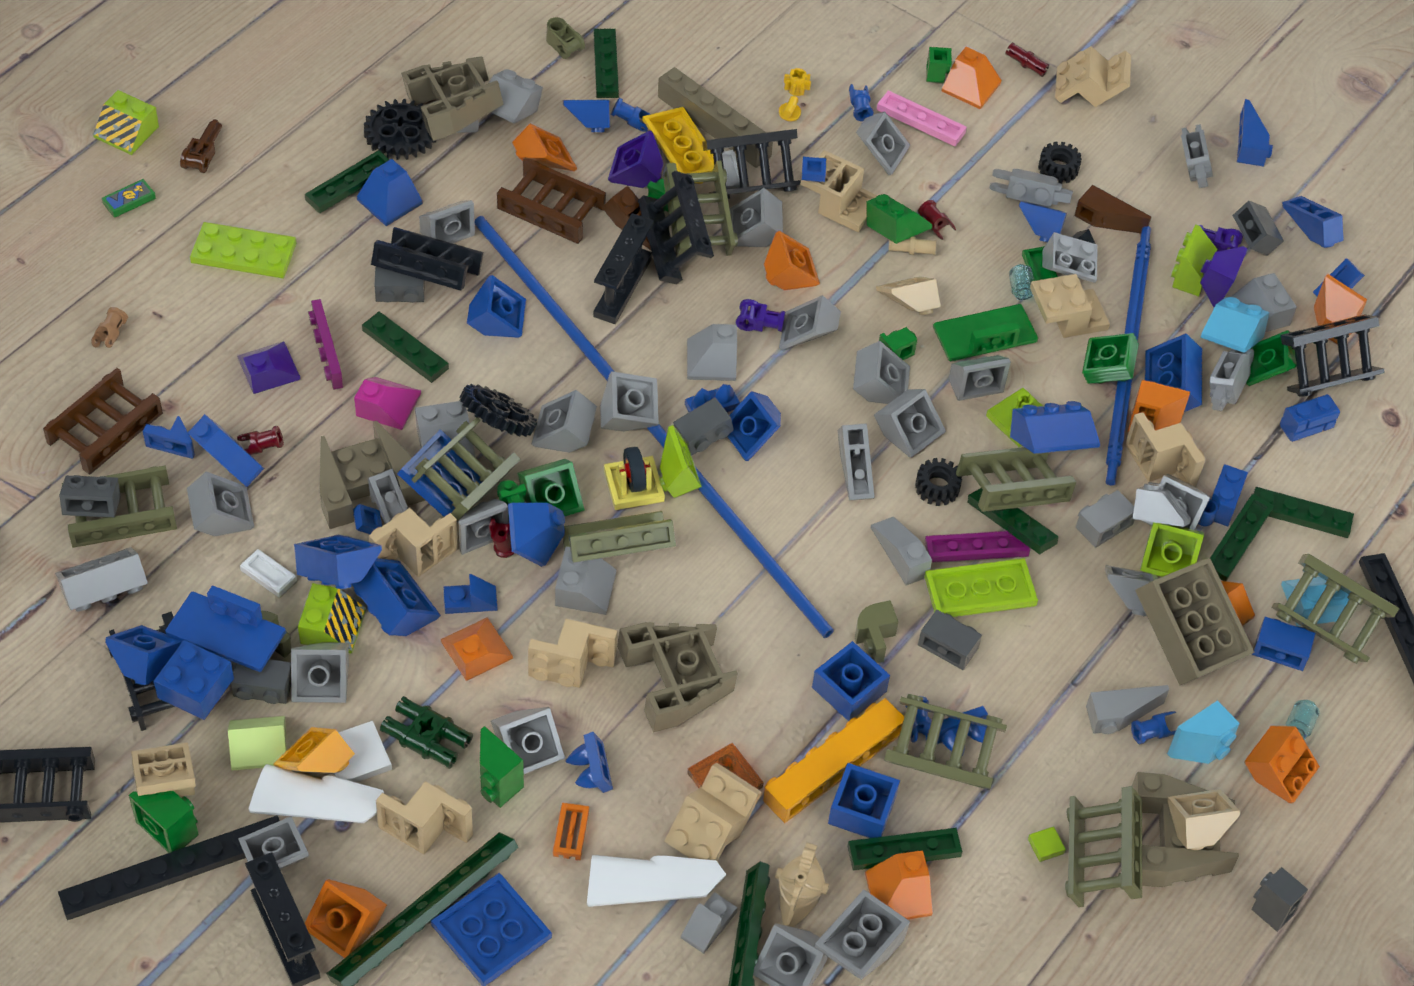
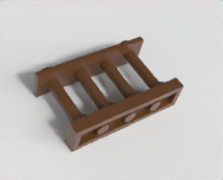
M526 157L523 159L524 177L513 191L501 187L497 192V209L577 244L583 238V219L593 207L604 211L602 207L606 204V192L590 186ZM535 181L544 186L533 200L521 196L529 184ZM552 189L563 193L564 195L554 208L542 205V202ZM573 198L584 202L574 217L562 213Z
M116 368L110 374L105 375L99 383L55 419L47 423L43 428L46 442L50 446L59 439L67 443L80 453L82 469L90 475L142 432L146 424L150 425L163 414L160 398L152 393L146 399H140L123 387L121 370ZM116 393L135 408L128 414L123 415L105 401ZM98 408L117 423L109 430H104L86 416ZM79 423L97 436L98 439L87 446L68 431Z

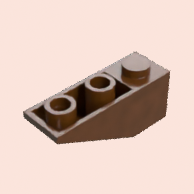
M628 185L602 207L621 230H623L632 213L642 216L638 197ZM646 237L642 245L651 251L648 237Z
M1091 185L1078 200L1074 215L1093 227L1140 234L1143 227L1150 225L1152 218L1143 211L1094 185Z

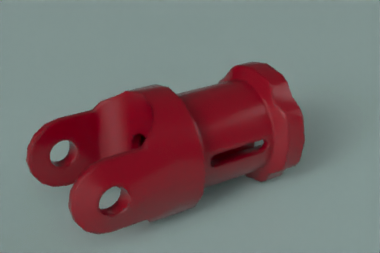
M927 200L918 209V214L932 224L931 230L941 240H943V237L938 231L946 225H950L956 231L953 222L945 213H941L938 210L934 200Z
M273 426L271 430L263 432L253 431L237 436L238 441L250 440L249 447L245 449L250 455L262 453L264 449L272 447L282 448L284 446L283 435L279 426Z
M492 518L489 524V531L496 555L501 558L514 555L511 548L509 523L508 525L496 523L495 519Z

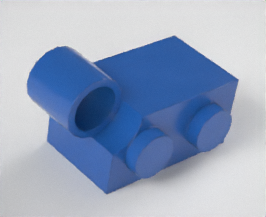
M1226 464L1223 465L1214 493L1198 522L1199 525L1206 527L1216 522L1227 527L1229 526L1248 472Z

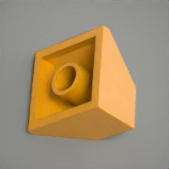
M311 727L273 765L287 770L336 773L344 770L349 765V760L355 753L336 729Z

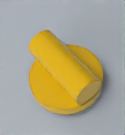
M791 96L788 103L780 106L779 116L782 119L795 121L800 118L801 108L797 105L799 100L796 96Z

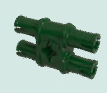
M405 696L401 698V701H398L395 711L412 719V724L406 726L391 716H387L380 726V731L399 740L401 747H407L415 751L423 759L431 758L448 769L453 767L452 764H455L458 753L439 744L441 740L446 738L466 749L468 747L467 744H470L473 738V733L455 725L451 717H445L435 712L428 705L422 707Z

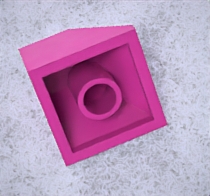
M378 377L364 379L354 397L356 416L371 421L377 420L380 424L402 430L421 395V390Z

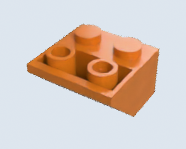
M1141 380L1127 432L1130 430L1134 415L1142 412L1148 421L1150 420L1153 423L1155 431L1180 423L1190 391Z
M1270 726L1244 761L1257 783L1288 803H1294L1320 767L1296 726Z

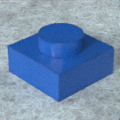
M803 157L801 180L825 182L826 158Z
M358 504L353 508L356 530L371 534L377 527H382L379 510L362 504Z

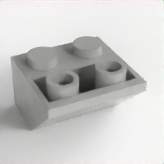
M1054 232L1043 248L1042 267L1065 275L1077 274L1079 279L1095 283L1097 281V244Z

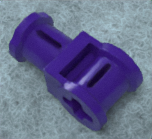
M1199 225L1217 248L1216 252L1227 250L1228 247L1230 249L1237 248L1243 241V235L1239 230L1218 227L1217 231L1204 228L1203 225Z
M752 299L741 301L739 306L741 312L735 322L739 329L762 332L764 326L775 328L782 332L786 311L775 312L767 310L766 304L758 303Z

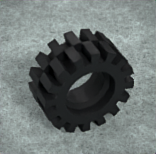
M1053 142V146L1049 143L1041 151L1038 170H1040V174L1057 178L1060 184L1063 183V180L1069 183L1070 179L1073 181L1078 176L1082 160L1081 153H1078L1076 147L1072 149L1073 145L1071 144L1065 146V142H1061V145H1058V142ZM1054 161H1062V162H1064V163H1066V164H1065V165H1061V164L1055 163Z
M933 458L932 463L930 460H927L925 465L921 464L918 469L915 488H917V495L921 494L923 501L927 498V503L930 505L935 501L936 506H940L941 502L945 506L949 504V500L954 502L956 497H958L962 476L958 477L956 475L958 466L953 468L954 463L952 461L947 464L944 458L941 459V462H938L937 458ZM932 478H941L944 479L948 483V485L937 486L932 484L929 480Z

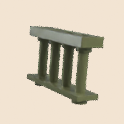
M716 161L712 172L685 174L692 175L694 182L714 181L716 193L697 194L699 203L718 202L719 214L703 215L705 224H721L723 236H709L711 246L725 245L726 256H729L738 245L737 233L733 232L726 192L727 172L726 169L722 168V162ZM666 163L663 171L665 192L675 186L671 173L677 171L676 163ZM678 196L667 204L669 214L680 206ZM683 216L671 225L672 236L686 226ZM689 236L674 247L676 257L691 247Z
M475 418L470 424L465 421L456 430L458 433L456 437L430 460L424 458L415 467L418 472L411 479L416 483L425 474L453 502L452 505L455 509L451 514L457 519V522L521 460L514 452L507 459L503 456H498L473 431L474 427L481 421L479 418ZM466 437L493 464L492 467L495 470H487L459 442ZM453 450L481 477L479 480L482 483L479 484L477 481L474 483L446 454ZM439 462L467 489L466 493L468 496L460 495L432 467Z
M1025 447L962 454L956 471L958 477L973 475L983 491L978 503L982 512L1069 502L1076 485V480L1073 476L1057 477L1046 463L1049 452L1034 454ZM1038 468L1045 479L1035 480L1028 469ZM1016 470L1024 481L1013 482L1006 471ZM995 473L1002 484L991 485L984 474Z
M166 465L105 476L118 478L120 493L125 492L129 514L102 517V519L87 521L86 516H75L76 523L68 524L72 548L176 530L173 506L165 507L162 486L169 485ZM151 488L155 509L139 512L136 490Z
M662 511L564 526V552L566 546L570 547L573 563L676 546L673 520H664Z
M1303 554L1298 564L1304 567L1302 570L1304 573L1285 605L1274 603L1271 608L1278 611L1276 616L1288 623L1291 620L1345 652L1343 656L1356 664L1358 661L1368 662L1370 657L1361 652L1380 619L1395 617L1399 608L1311 554ZM1319 576L1326 580V588L1306 619L1294 612V609L1312 579ZM1341 589L1349 594L1347 597L1349 601L1331 631L1327 632L1316 624L1335 592H1339ZM1364 603L1371 607V615L1354 644L1350 646L1340 640L1339 637L1357 606Z
M908 694L907 698L901 696L900 704L907 706L897 746H894L893 750L887 749L884 761L990 790L993 778L988 777L987 767L996 732L1001 731L1005 733L1007 725L1002 724L1003 719L990 715L983 719L923 702V697ZM918 709L934 713L923 754L920 753L919 758L909 755L910 750L907 749ZM944 716L960 720L950 760L946 761V765L936 763V757H933ZM970 724L986 727L976 768L969 772L961 769L962 764H960Z
M1133 786L1122 787V799H1119L1118 802L1084 808L1076 796H1070V807L1067 808V819L1069 821L1068 881L1065 883L1067 896L1078 907H1084V893L1119 887L1131 899L1142 898V798ZM1121 813V823L1117 827L1085 832V819ZM1121 838V848L1118 851L1085 856V843ZM1121 863V873L1118 876L1084 881V868Z

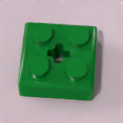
M1134 333L1091 337L1088 339L1082 374H1084L1088 384H1101L1119 380L1127 381L1133 378L1139 346Z

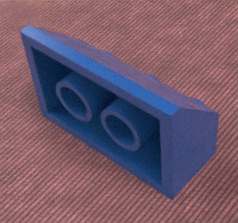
M1186 333L1145 350L1146 381L1190 391L1184 412L1202 405V348Z
M1068 401L1063 405L1046 403L1045 406L1040 407L1024 405L1023 408L1013 409L1010 437L1034 454L1100 447L1099 437L1091 412L1083 407L1080 402Z
M334 535L294 544L297 575L307 577L308 581H321L323 585H335L337 589L352 587L351 583L363 580L382 551V545L343 535Z
M377 558L362 581L351 583L354 587V592L363 599L368 606V611L377 618L382 630L388 635L407 636L441 616L400 561Z

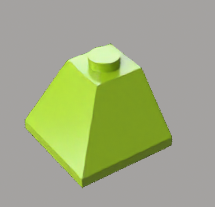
M674 425L668 427L660 463L662 477L659 480L665 492L669 491L673 498H676L702 486L687 443Z

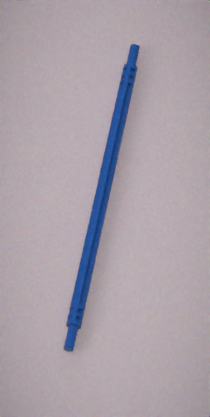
M1149 226L1142 228L1140 242L1137 244L1124 333H1134L1137 340L1139 337L1151 244L1149 243L1151 228ZM1133 378L1127 381H1117L1106 464L1108 465L1106 484L1110 486L1115 485L1117 469L1121 465Z

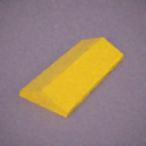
M684 107L643 116V122L653 132L656 142L669 162L676 163L678 172L704 173L713 171V154H710V150L703 151L702 142L706 140Z

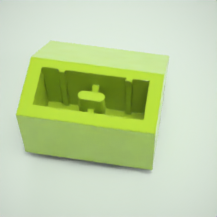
M1195 224L1192 233L1187 232L1183 246L1186 247L1180 248L1176 258V262H1179V264H1175L1171 277L1175 278L1173 288L1199 297L1203 288L1200 281L1204 274L1200 270L1206 259L1211 260L1217 248L1202 228Z

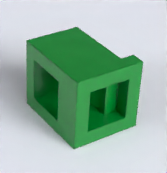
M929 47L926 64V82L944 83L945 74H949L952 65V48Z
M907 327L898 331L895 330L888 336L885 333L880 334L879 341L902 360L915 355L917 337Z

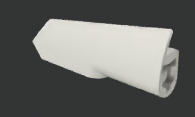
M266 764L255 787L249 812L365 823L377 814L376 800L384 792L378 788L328 775L320 779Z
M592 855L587 906L707 897L726 876V873L716 860L673 856H654L650 860Z

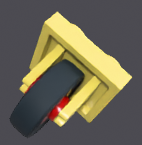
M629 447L624 449L623 461L604 464V473L615 510L664 502L665 495L653 456L642 458L638 447Z

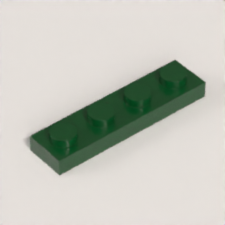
M594 29L596 98H619L616 29Z
M378 150L305 193V200L318 213H322L362 189L372 171L389 161V159Z
M380 311L362 324L363 332L431 383L449 369L447 361Z
M1255 487L1253 494L1274 505L1268 517L1348 538L1350 535L1354 513L1260 487Z
M982 488L968 495L967 503L1039 555L1057 545L1058 536L1021 509L1010 508L982 512L978 506L983 491Z
M1253 493L1210 557L1222 581L1228 580L1274 508V505Z
M957 827L848 841L847 845L853 871L870 869L895 854L922 850L926 862L962 856V847Z

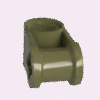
M553 17L548 20L546 41L563 59L569 58L571 53L577 50L585 49V42L582 36L567 24L564 19Z

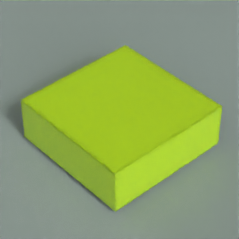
M1054 826L1029 834L1028 841L1039 862L1063 855L1066 851Z

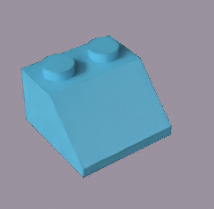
M1226 297L1215 305L1201 333V338L1245 353L1264 338L1270 312L1262 310L1258 305H1248L1240 302L1237 298Z
M1321 577L1313 578L1294 612L1307 619L1326 588V580ZM1300 579L1282 581L1281 585L1287 600ZM1341 589L1339 592L1336 591L1317 624L1336 622L1349 601L1347 598L1349 594Z
M1217 700L1177 727L1167 754L1170 758L1209 764L1216 758L1221 760L1231 751L1229 747L1237 737L1235 733L1240 723Z

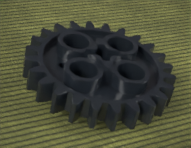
M394 99L393 104L385 101V107L377 105V111L370 110L371 116H366V122H364V138L367 140V145H371L372 151L378 149L383 154L387 153L388 159L392 155H396V160H399L400 156L404 155L405 159L408 160L410 154L416 158L418 151L425 154V147L431 149L432 143H436V140H432L426 129L421 111L423 103L416 106L415 100L408 104L406 99H403L402 103H398Z
M470 384V386L466 385L459 397V401L463 403L462 406L468 408V412L474 413V417L481 418L483 423H487L492 428L499 429L501 432L505 430L510 435L514 433L518 437L521 435L527 437V435L531 436L537 425V419L534 418V414L529 413V409L523 408V404L516 403L514 398L498 392L496 389L492 391L487 386L483 388L479 384L476 386Z

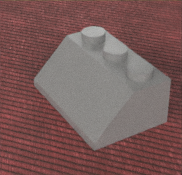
M132 547L55 573L70 610L76 609L77 612L92 607L91 603L99 600L102 603L112 601L117 598V594L125 591L128 594L138 592L143 589L142 585L148 584L139 555Z

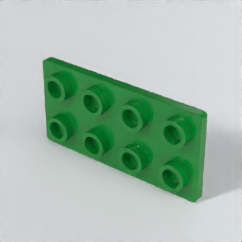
M1021 304L939 321L933 324V329L949 361L1005 350L1038 341V336Z

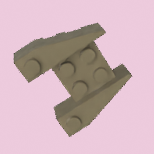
M482 56L467 58L466 62L452 65L451 61L443 62L441 67L431 68L430 64L422 65L401 73L407 96L410 101L415 100V105L425 104L436 98L438 100L421 106L426 129L433 141L455 134L504 105L498 81L496 80L488 84L484 83L489 79Z
M377 420L373 421L375 439L335 451H330L325 436H321L320 499L322 511L329 529L353 523L354 514L351 501L370 496L368 478L389 469H393L407 506L426 501L397 475L412 456Z
M644 622L620 628L617 647L625 666L630 667L655 661L666 687L665 689L647 693L644 712L653 733L681 725L734 691L738 675L737 671L722 673L711 649L715 641L716 624H696V627L679 626V623H669L668 626H654L653 622Z
M1137 772L1132 786L1142 798V813L1159 814L1160 846L1142 845V886L1166 887L1171 886L1174 882L1183 880L1189 882L1201 876L1210 874L1216 876L1232 872L1239 853L1220 851V839L1214 845L1205 846L1201 850L1186 849L1178 839L1173 823L1168 797L1209 790L1165 774Z

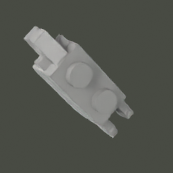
M1201 124L1196 125L1195 132L1189 133L1187 127L1182 128L1181 138L1190 181L1197 180L1199 188L1208 187L1207 178L1213 177L1204 130L1201 129Z
M1001 169L993 170L992 175L994 177L1008 180L1009 185L995 182L990 183L989 188L992 191L1006 194L1007 198L1050 208L1052 204L1057 205L1058 202L1069 204L1071 202L1073 191L1062 188V184L1057 183L1058 179L1055 177L1022 169H1013L1012 172Z
M1231 349L1230 352L1223 351L1210 377V397L1213 410L1222 411L1227 403L1236 404L1251 374L1250 366L1254 357L1253 349H1249L1244 354L1234 349Z

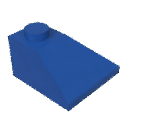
M563 100V105L586 128H591V132H605V128H610L609 100Z
M393 159L375 168L357 195V200L385 226H388L423 204L407 171Z
M1020 201L1019 207L1035 235L1040 236V241L1048 242L1054 232L1061 234L1067 212Z
M490 275L469 304L467 324L485 336L519 338L522 336L526 298L495 276Z
M751 391L729 415L734 431L727 437L744 460L749 461L780 428L781 413L768 396Z
M549 503L508 504L512 552L541 567L545 566L565 535V516L563 511Z
M143 625L108 636L105 640L123 675L141 685H148L155 680L183 642V640L170 637Z

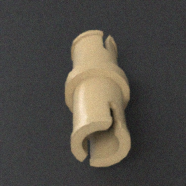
M916 236L897 244L889 240V251L909 252V255H914V253L935 255L937 240L916 239Z

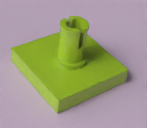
M1021 388L988 409L986 417L1018 447L1022 445L1010 437L1013 409L1023 408L1024 405L1043 406L1024 388Z

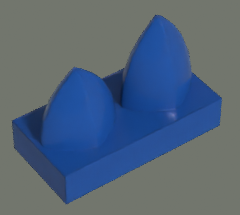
M723 384L711 391L701 388L695 396L685 399V406L688 412H691L716 397L725 411L730 412L740 404V401L731 385Z
M984 706L963 712L964 714L986 719L988 715ZM953 718L943 719L937 744L943 743L952 751L960 720ZM970 724L968 736L975 741L983 743L986 727Z
M594 732L583 735L585 743L578 746L566 759V763L571 765H590L579 775L575 782L576 785L583 788L598 787L603 793L613 790L604 743Z

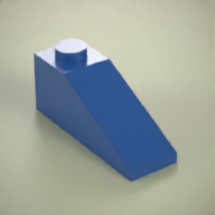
M1245 99L1240 113L1237 162L1264 167L1266 158L1271 157L1273 145L1269 144L1270 135L1250 100Z
M1303 196L1282 202V207L1310 241L1324 248L1332 247L1335 243L1344 241L1343 216Z
M204 414L188 432L197 443L246 487L263 471L264 468L219 424Z

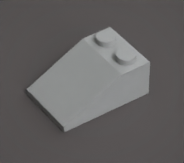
M456 401L415 408L416 428L421 448L440 429L449 438L453 439L458 435L456 430L465 421L469 423L467 409L462 406V402ZM465 437L459 443L475 457L474 446Z
M863 890L820 937L814 947L862 980L885 962L905 939L910 921L866 890Z

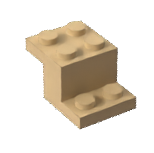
M1092 46L1078 52L1074 57L1062 62L1057 67L1055 98L1062 103L1079 93L1094 107H1097L1130 87L1131 55L1125 50L1108 61Z
M824 150L818 158H826L825 182L801 180L800 185L821 194L819 214L859 232L867 222L866 201L876 198L878 195L862 188L864 168Z
M1077 274L1031 282V292L1045 323L1057 322L1063 338L1109 329L1110 323L1094 289L1083 290Z
M1143 412L1135 414L1125 446L1147 481L1150 482L1163 478L1166 474H1175L1178 479L1196 487L1205 463V457L1203 452L1193 442L1191 433L1186 431L1182 423L1155 431L1153 423L1150 420L1148 421Z
M408 508L403 513L396 514L384 526L373 530L369 535V542L382 545V551L377 558L388 560L399 558L419 577L458 550L457 519L449 513L444 518L437 519L429 527L411 508Z
M565 619L557 645L534 639L530 640L528 646V676L539 681L547 680L559 683L565 687L573 686L580 688L588 662L601 667L608 666L614 668L617 656L618 630Z
M188 742L131 751L133 774L138 796L166 791H174L180 797L195 794V777Z
M713 764L702 787L686 796L664 842L688 858L716 860L718 862L725 846L740 837L762 792L720 764Z
M425 781L406 806L399 798L395 796L389 797L384 793H381L376 800L379 828L424 855L443 830L465 843L473 836L472 808L465 800L461 798L455 799L448 795L439 785L433 786Z

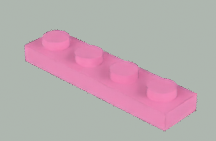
M889 90L877 104L878 111H885L888 116L953 146H956L966 133V126Z

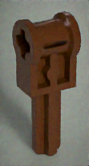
M213 119V121L209 122L200 139H191L187 148L181 154V168L187 169L189 167L198 169L201 173H206L215 155L214 141L222 129V124L218 120Z

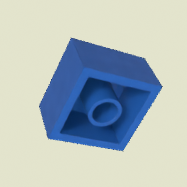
M183 640L154 680L158 699L205 720L234 680L231 661Z
M852 641L814 671L812 688L849 721L887 692L890 674Z
M847 763L830 809L828 824L867 838L882 837L897 796L900 780Z

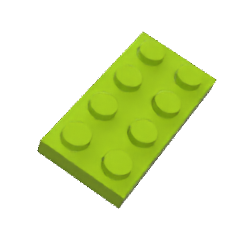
M203 222L190 255V260L194 264L284 279L297 244L296 237Z
M1025 558L925 571L924 578L934 612L937 609L952 617L1037 606L1038 599Z

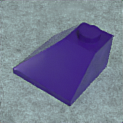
M649 130L617 147L608 177L611 183L644 188L650 181L656 183L661 178L664 163L652 131Z
M1242 246L1214 253L1211 260H1205L1200 272L1204 273L1200 283L1213 307L1224 299L1234 283L1248 248Z
M284 341L237 355L253 394L301 380Z

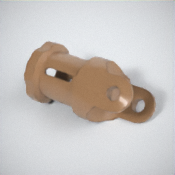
M110 307L108 309L106 319L103 323L99 324L91 339L93 347L97 348L101 341H105L107 348L113 346L119 336L122 324H125L128 319L127 314L117 307Z

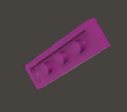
M321 299L312 300V311H308L311 326H316V329H313L316 344H321V347L318 348L321 362H326L327 365L323 367L326 381L331 380L333 390L343 388L342 372Z
M1008 531L925 536L924 541L926 551L930 555L932 562L1029 557L1030 547Z

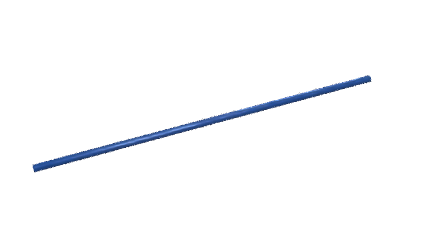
M483 216L477 217L474 221L477 228L606 381H608L609 374L615 371ZM660 424L648 427L649 432L664 448L667 432ZM696 468L702 486L698 490L822 637H829L834 629Z

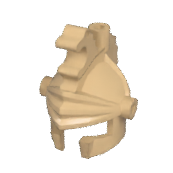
M806 842L802 855L793 859L783 869L779 867L777 869L775 879L779 880L780 909L782 922L785 926H796L816 906L820 896L827 894L829 884L825 883L822 868L815 856L817 845Z

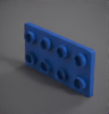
M213 585L207 592V597L196 592H190L165 630L166 635L186 640L220 657L258 672L263 670L286 633L284 627L262 619L259 603Z

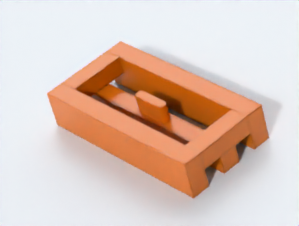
M562 803L553 857L564 855V858L570 859L571 856L575 857V860H581L589 806ZM567 811H572L566 847L562 848L560 846ZM579 812L582 813L577 847L576 849H571Z

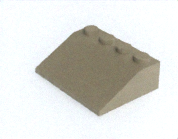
M1210 557L1156 579L1135 590L1179 686L1255 653Z

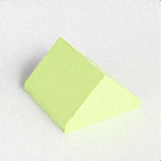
M285 716L230 720L228 739L231 770L264 768L266 764L274 766L273 763L287 751Z

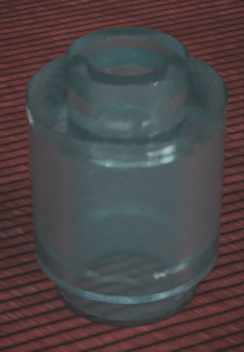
M1016 265L1009 271L1012 294L1018 300L1030 299L1033 296L1030 289L1031 282L1034 281L1032 269L1027 265Z
M1310 700L1296 701L1287 719L1286 726H1296L1305 740L1307 736L1311 735L1320 715V710Z

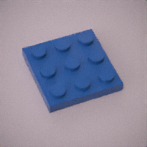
M440 429L402 467L397 475L445 517L455 509L452 505L453 502L425 474L416 483L411 480L418 472L415 467L424 458L430 460L452 440ZM453 450L446 454L474 483L476 481L479 484L482 483L479 480L481 477ZM439 462L432 467L460 495L468 496L466 493L467 489Z
M500 872L431 920V926L482 986L488 985L552 938V932Z

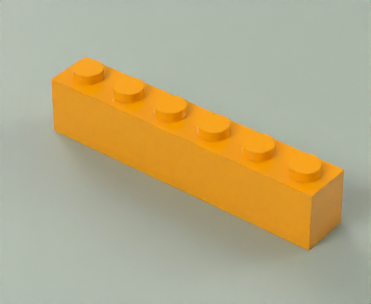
M886 698L879 703H872L859 718H852L840 732L830 734L825 743L820 747L810 749L805 758L800 762L791 763L786 768L785 773L778 778H771L764 787V803L786 823L838 784L842 779L847 763L860 767L900 736L904 716Z

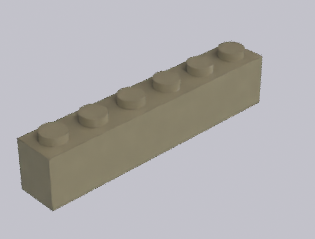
M673 67L659 77L658 98L673 109L684 107L694 124L715 139L766 133L677 68ZM769 142V147H767L768 159L772 157L773 142ZM755 144L746 145V161L757 168L760 166L758 149L755 148Z

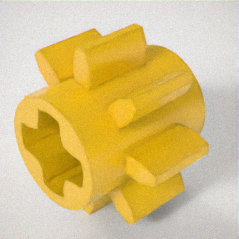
M800 68L791 69L790 75H784V90H788L793 96L804 95L805 90H810L811 87L810 74H806L805 70Z

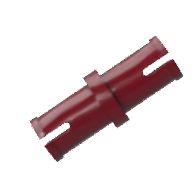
M1014 42L1008 46L1007 49L1009 51L1006 50L1005 55L1021 63L1023 68L1028 67L1041 77L1048 71L1046 68L1049 69L1050 66L1048 63L1035 57L1033 52H1027L1017 46Z

